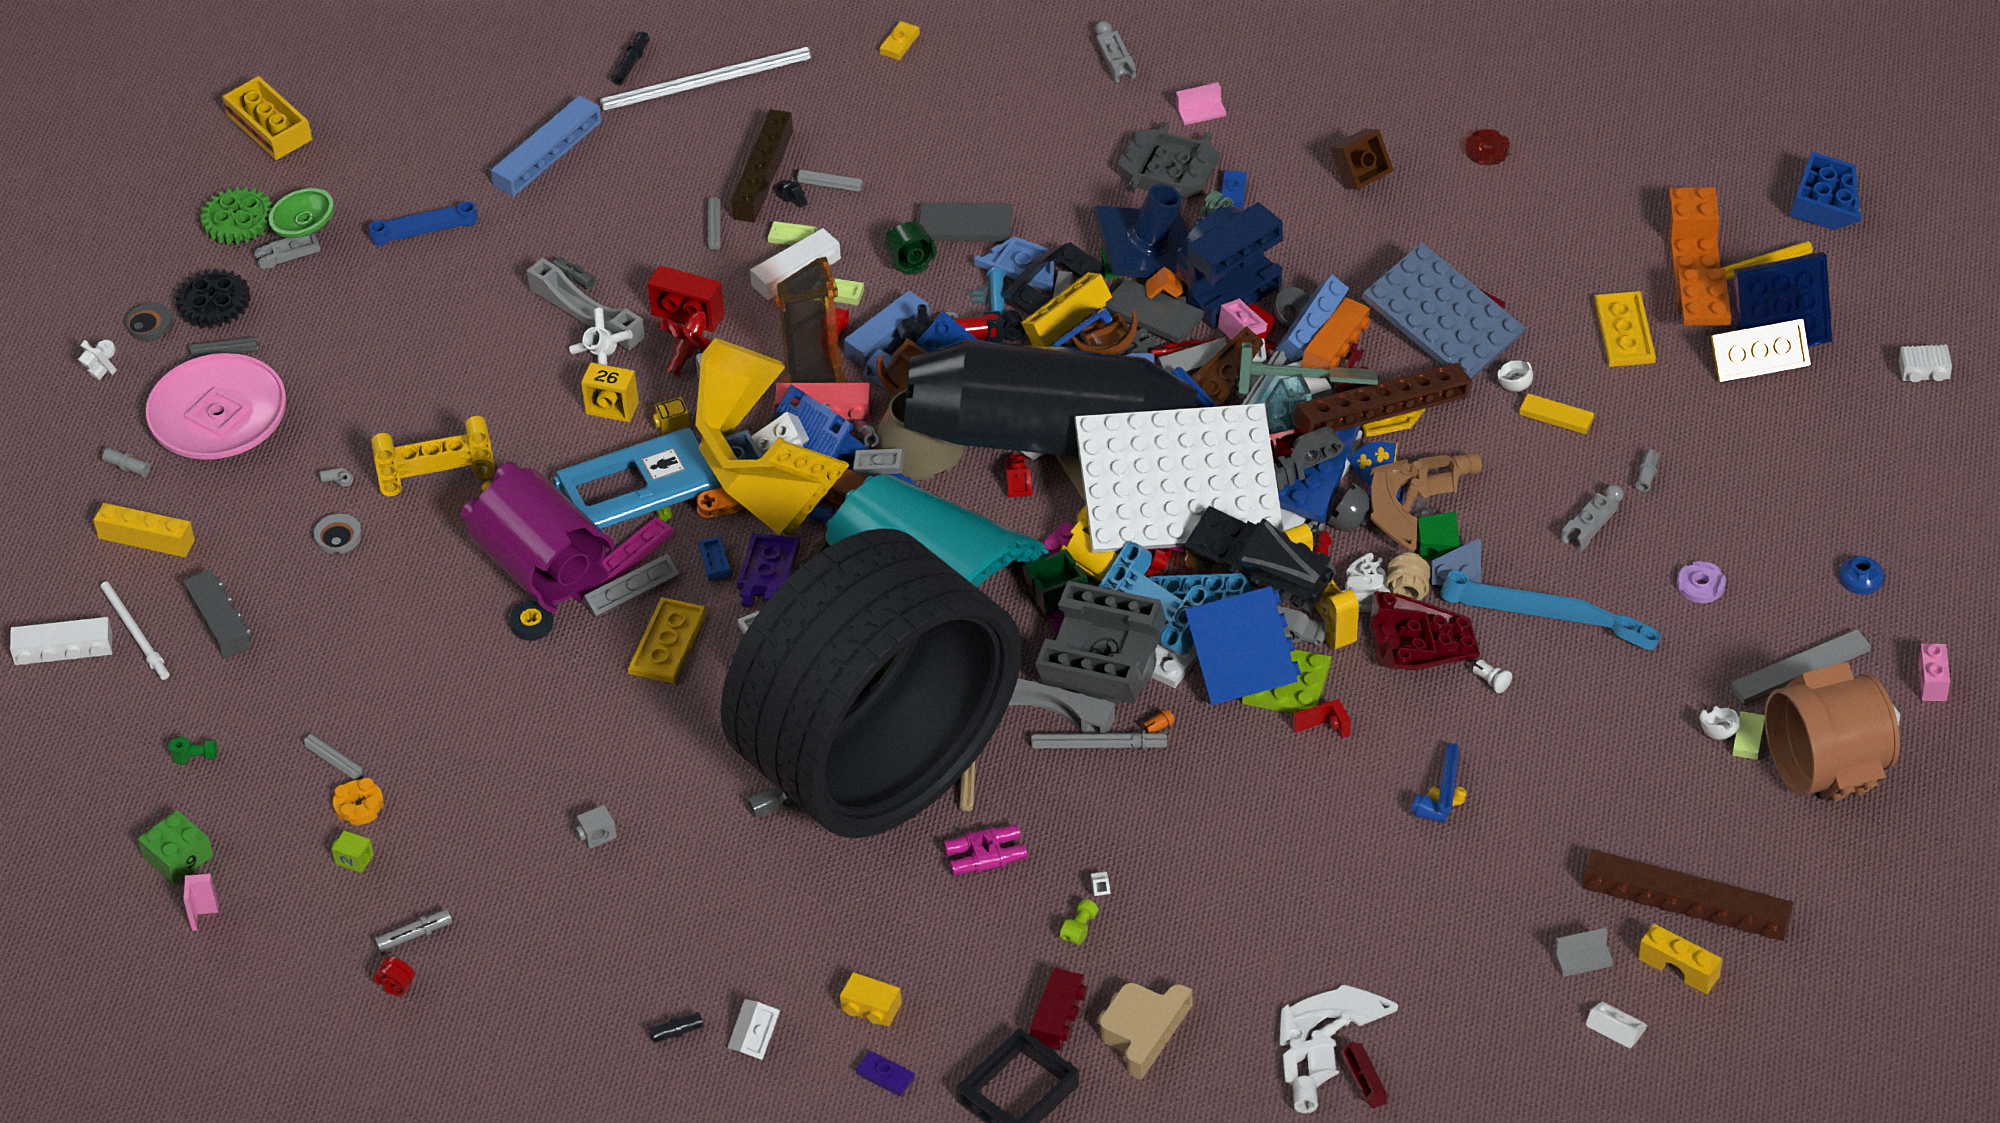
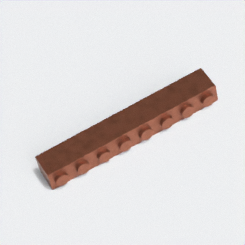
M1594 849L1591 852L1584 872L1583 888L1592 892H1600L1615 896L1618 899H1626L1645 906L1657 907L1668 912L1687 915L1694 919H1702L1721 926L1725 925L1744 932L1763 935L1770 939L1784 941L1792 917L1794 904L1792 901Z

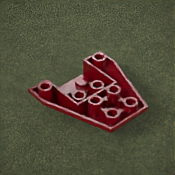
M1374 591L1370 633L1379 666L1392 669L1420 670L1479 657L1480 652L1470 617L1398 593Z

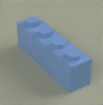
M1332 274L1323 280L1276 349L1280 352L1284 351L1285 356L1293 363L1301 358L1306 347L1331 317L1349 288Z
M907 291L844 339L845 356L865 369L867 361L878 349L886 353L901 342L897 331L898 324L906 318L917 320L918 305L924 304L927 306V321L930 320L929 303L911 291Z

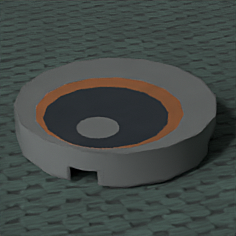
M147 303L134 308L129 313L126 323L128 332L134 335V338L142 341H151L161 338V335L164 333L167 334L173 325L171 312L164 305Z

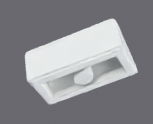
M1600 1002L1591 1009L1586 1022L1587 1027L1628 1048H1632L1647 1028L1646 1023L1605 1002Z

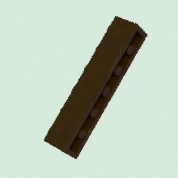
M770 109L731 200L734 220L755 223L793 134L792 112Z

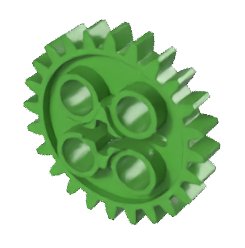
M236 187L233 192L228 188L226 194L220 191L219 197L211 196L212 202L206 201V207L202 208L203 214H200L203 230H205L206 235H211L212 240L218 238L219 243L226 240L227 245H230L232 241L239 245L240 240H244L247 244L248 238L257 240V234L263 236V230H270L269 214L273 204L268 196L264 197V192L257 194L256 188L250 192L248 187H245L243 191Z

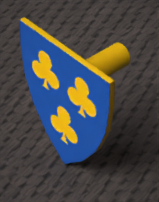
M1376 441L1366 444L1357 449L1348 460L1354 471L1371 485L1373 476L1370 473L1372 468L1398 461L1396 459L1398 443Z

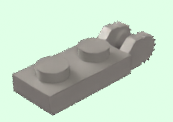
M313 233L305 237L285 238L271 242L269 245L257 248L254 255L259 260V267L267 269L273 268L276 263L286 262L320 252L321 250Z

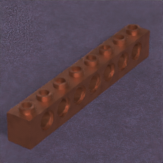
M1456 362L1379 382L1378 385L1372 384L1298 403L1293 422L1303 435L1326 426L1332 427L1335 432L1467 398L1472 379Z

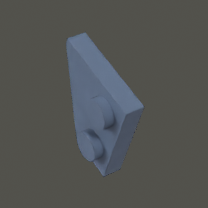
M1476 539L1432 560V586H1443L1448 573L1452 570L1464 573L1470 582L1481 584V539Z

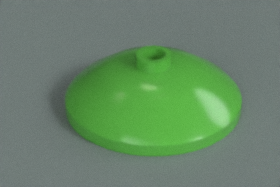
M306 188L297 190L284 196L273 206L269 214V224L271 229L280 236L287 238L305 237L317 232L328 223L334 213L335 204L331 195L322 189Z

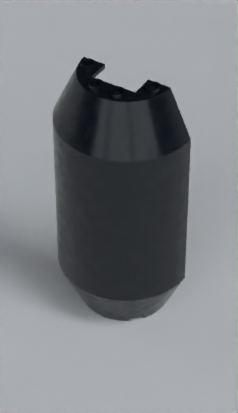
M965 339L910 357L904 428L956 445L1079 457L1075 416L1198 408V390H1194L1190 384L1144 357Z

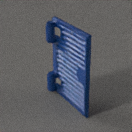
M1106 308L1100 309L1069 332L1053 342V346H1060L1098 319L1103 323H1110L1112 321L1110 313Z
M793 385L789 386L768 422L770 424L786 412L798 416L809 438L803 444V447L833 458L848 432L853 429L851 422L834 413ZM793 397L800 400L797 407L790 403ZM834 424L841 427L837 434L831 430Z

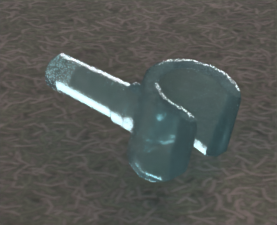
M990 280L986 281L981 290H973V303H986V293L990 287Z

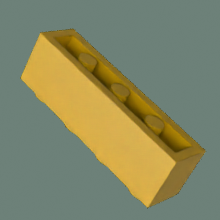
M1088 272L1021 322L1033 346L1049 348L1056 339L1069 332L1076 324L1089 318L1092 312L1103 308L1106 302L1112 298V295L1101 274Z
M103 503L93 519L98 539L186 558L195 541L190 521Z

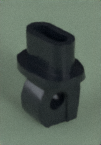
M788 180L778 186L777 191L786 202H792L799 208L808 205L799 182Z

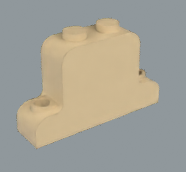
M1128 983L1119 992L1116 991L1114 993L1110 1006L1107 1010H1103L1100 1013L1097 1024L1100 1025L1103 1043L1125 1053L1123 1061L1127 1062V1071L1131 1076L1140 1080L1143 1079L1192 1007V989L1183 985H1174L1164 995H1160L1138 984Z

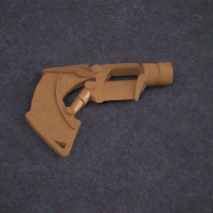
M1476 452L1457 456L1444 454L1420 458L1411 464L1408 463V459L1372 468L1370 475L1373 476L1371 483V506L1373 512L1370 519L1398 544L1408 551L1414 552L1417 541V517L1409 512L1416 497L1429 498L1430 495L1448 492L1457 493L1459 476L1481 472L1482 462L1479 454ZM1446 466L1450 469V472L1427 475L1428 469ZM1411 481L1402 506L1396 498L1397 492L1405 483Z

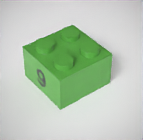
M178 810L138 838L142 857L173 884H176L213 856L209 837Z

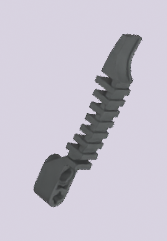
M1322 427L1300 436L1293 444L1294 450L1291 457L1287 459L1284 456L1278 457L1280 468L1278 469L1274 463L1277 489L1280 491L1287 484L1289 486L1294 485L1296 476L1299 480L1305 479L1304 469L1336 457L1343 451L1344 444L1332 427Z

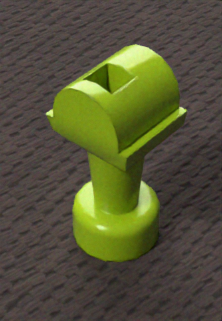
M1088 899L1081 900L1077 907L1078 915L1074 920L1067 919L1064 921L1060 931L1061 939L1079 946L1084 942L1088 932V925L1086 923L1088 920L1094 919L1099 912L1098 906Z

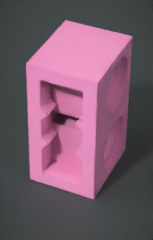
M1921 644L1918 670L1922 701H1947L1950 675L1946 644Z

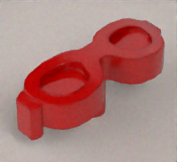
M1324 530L1319 532L1320 543L1313 545V550L1317 554L1322 552L1328 555V546L1332 545V540L1328 532Z

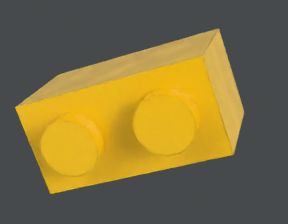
M854 972L840 995L841 1011L850 1016H858L869 1020L873 1024H881L887 1027L890 1026L902 1004L899 987Z

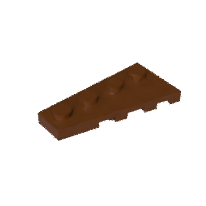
M1247 326L1191 377L1219 407L1223 405L1239 381L1242 342L1251 343L1253 359L1264 344L1262 339Z

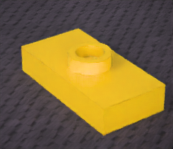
M900 21L881 45L880 54L900 60L920 34V28Z

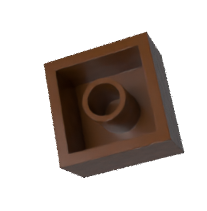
M1365 128L1330 147L1344 188L1359 190L1394 171L1380 130Z

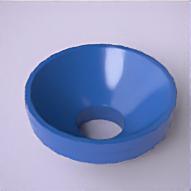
M1855 556L1842 564L1839 571V580L1842 586L1852 593L1861 595L1871 594L1881 588L1884 581V571L1876 560L1867 556ZM1864 563L1870 568L1863 571L1859 570L1856 565Z

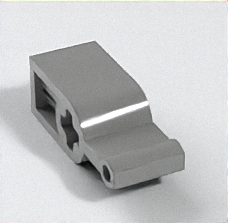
M1277 606L1279 614H1285L1288 627L1283 629L1286 638L1291 637L1294 643H1300L1303 640L1314 643L1317 646H1322L1326 637L1325 621L1311 620L1303 612Z

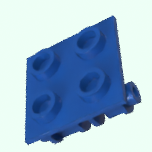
M943 311L915 344L929 352L965 339L979 340Z

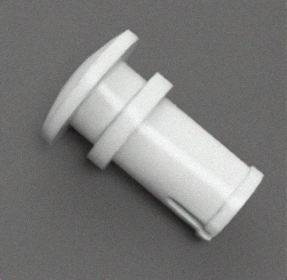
M1484 660L1476 662L1483 670L1474 666L1473 673L1487 680L1488 684L1494 687L1495 692L1502 693L1509 687L1512 680V673L1510 671H1503L1500 668L1495 669Z

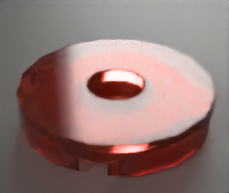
M1477 130L1466 139L1465 152L1467 157L1480 165L1499 164L1509 155L1510 142L1505 135L1503 137L1497 130ZM1489 145V146H1492V147H1491V148H1484L1483 146Z

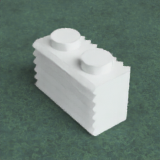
M1948 345L1902 346L1899 355L1902 381L1919 382L1921 380L1943 381L1950 379L1952 363Z

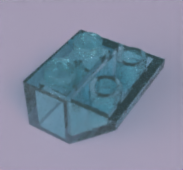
M1302 373L1279 379L1266 399L1265 410L1269 435L1298 428L1293 422L1296 406L1298 403L1311 400V391Z

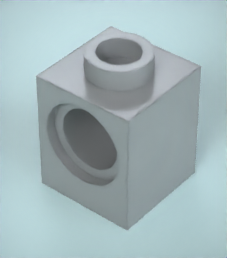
M605 805L577 816L578 827H575L577 836L580 841H585L589 849L617 838L615 822Z

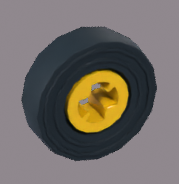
M536 601L521 603L511 612L510 626L512 632L520 639L538 640L548 635L553 628L554 619L552 612L542 608Z

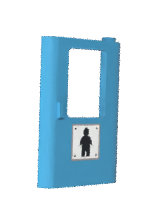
M690 427L555 472L556 476L553 477L555 487L558 490L561 489L562 493H566L568 499L601 529L697 497L704 491L721 487L717 477L698 449L700 444ZM637 466L647 484L645 488L592 506L584 504L575 487Z

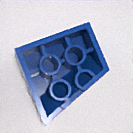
M1812 151L1790 216L1833 230L1860 222L1862 218L1861 212H1859L1860 200L1857 195L1856 165Z

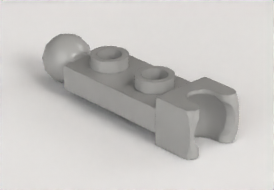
M1107 21L1098 22L1095 27L1097 44L1106 60L1114 82L1119 83V76L1122 74H1127L1130 79H1135V63L1132 57L1129 56L1118 31L1112 32V26Z
M1613 484L1607 487L1605 496L1597 493L1574 520H1570L1563 528L1561 534L1562 543L1567 544L1571 540H1578L1580 545L1577 547V551L1582 552L1589 545L1592 537L1618 510V502L1624 496L1623 489L1619 485Z

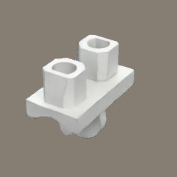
M86 340L83 341L81 347L85 351L78 358V361L88 368L87 372L98 380L106 372L113 375L117 369L109 361V358L115 353V345L110 340H103L95 348H92Z

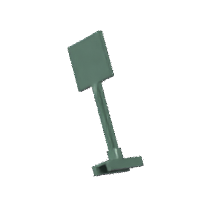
M1242 342L1238 385L1239 393L1248 394L1251 376H1261V374L1307 378L1329 377L1330 382L1378 385L1377 373L1373 369L1329 366V370H1325L1322 368L1262 364V362H1253L1251 343Z

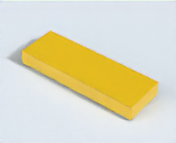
M1529 393L1519 411V415L1585 435L1594 420L1595 414Z

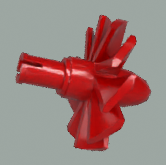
M698 310L693 313L684 326L662 317L658 327L678 338L673 347L675 353L666 368L667 371L672 373L677 364L673 373L679 376L687 358L692 357L696 347L705 351L711 344L712 340L702 336L707 320L704 311Z

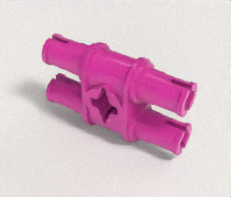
M1018 824L997 829L991 826L986 830L973 833L969 831L963 837L945 840L944 849L947 857L968 851L972 853L971 856L950 861L953 876L974 871L980 874L985 870L997 867L1004 868L1008 863L1028 859L1024 843L1006 848L999 846L1002 843L1021 839Z

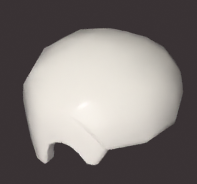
M1510 361L1504 364L1497 372L1501 386L1510 392H1520L1527 389L1533 380V370L1529 362Z
M1715 706L1710 713L1702 710L1699 717L1705 734L1714 740L1727 739L1734 735L1740 727V718L1737 712L1730 708Z

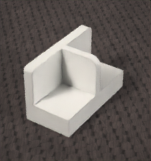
M745 999L728 1044V1049L763 1060L780 1010L757 1001Z

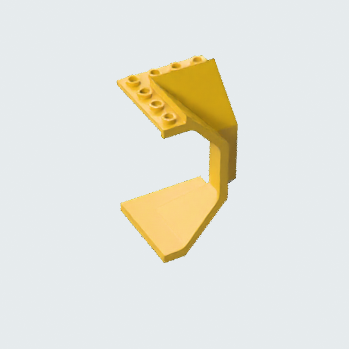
M715 337L701 355L695 425L703 438L698 449L725 492L778 535L782 532L793 534L849 467V464L784 441L780 436L760 459L738 460L722 433L730 435L783 371L785 366L779 360Z

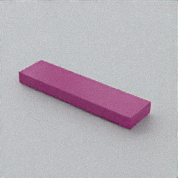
M654 517L607 555L602 565L609 573V576L602 586L621 577L673 534V528L659 518Z

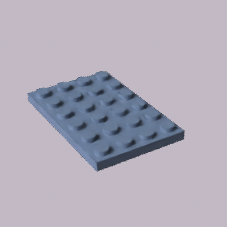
M1423 242L1363 292L1362 295L1363 300L1441 365L1445 366L1457 362L1471 379L1476 377L1521 337L1526 330V327Z

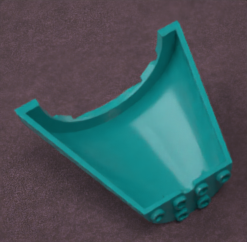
M881 474L875 477L869 476L859 488L850 490L845 496V502L826 524L828 529L825 539L830 546L846 537L867 530L888 528L906 532L976 587L994 573L1006 567L1013 560L1017 562L1023 561L1028 564L1050 556L1049 551L1045 549L1046 546L1041 541L889 474Z

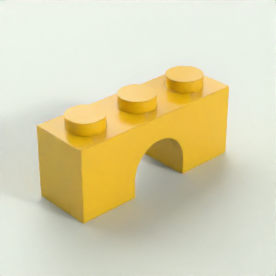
M1656 924L1651 926L1640 942L1639 960L1660 971L1663 970L1667 963L1676 965L1684 973V983L1705 994L1709 993L1720 978L1721 957Z

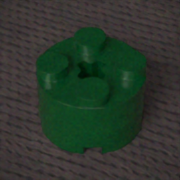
M918 221L902 223L890 228L886 232L885 251L897 270L907 275H915L925 271L929 267L928 263L935 259L937 254L936 245Z

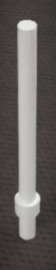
M107 581L103 582L101 589L146 655L147 663L152 669L156 670L162 680L167 679L170 674L163 665L164 660L158 652L154 651L110 583Z

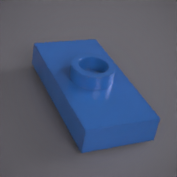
M1224 172L1222 194L1224 197L1232 198L1233 207L1243 209L1247 172Z
M722 537L698 541L708 581L731 577V569Z

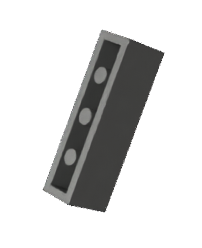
M209 569L183 580L189 600L223 659L250 649L248 638L252 637L247 624L242 625V617L239 610L232 608L233 602L229 593L222 591L224 587L219 576L214 577Z

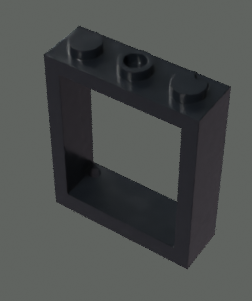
M1019 1028L956 1086L957 1103L984 1123H1040L1079 1086V1070L1072 1065V1062L1065 1061L1058 1056L1053 1048H1047L1034 1035L1031 1036ZM1022 1052L1058 1078L1060 1082L1019 1120H1016L979 1093V1091Z

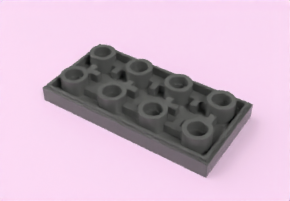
M921 203L920 224L925 228L933 241L1002 242L1010 239L1012 204Z
M1127 278L1111 294L1112 298L1103 307L1108 310L1110 315L1120 312L1128 323H1131L1132 311H1136L1138 327L1145 328L1151 333L1178 344L1204 317L1203 310L1160 292L1154 298H1148L1146 286Z

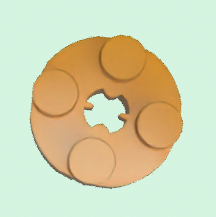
M363 778L337 786L333 798V807L336 816L341 821L344 819L349 821L351 825H363L378 817L377 813L384 807V799L381 789L374 784L373 780ZM356 800H362V801H361L362 804H360V805H356V803H354V804H352V803H353L354 801H356Z

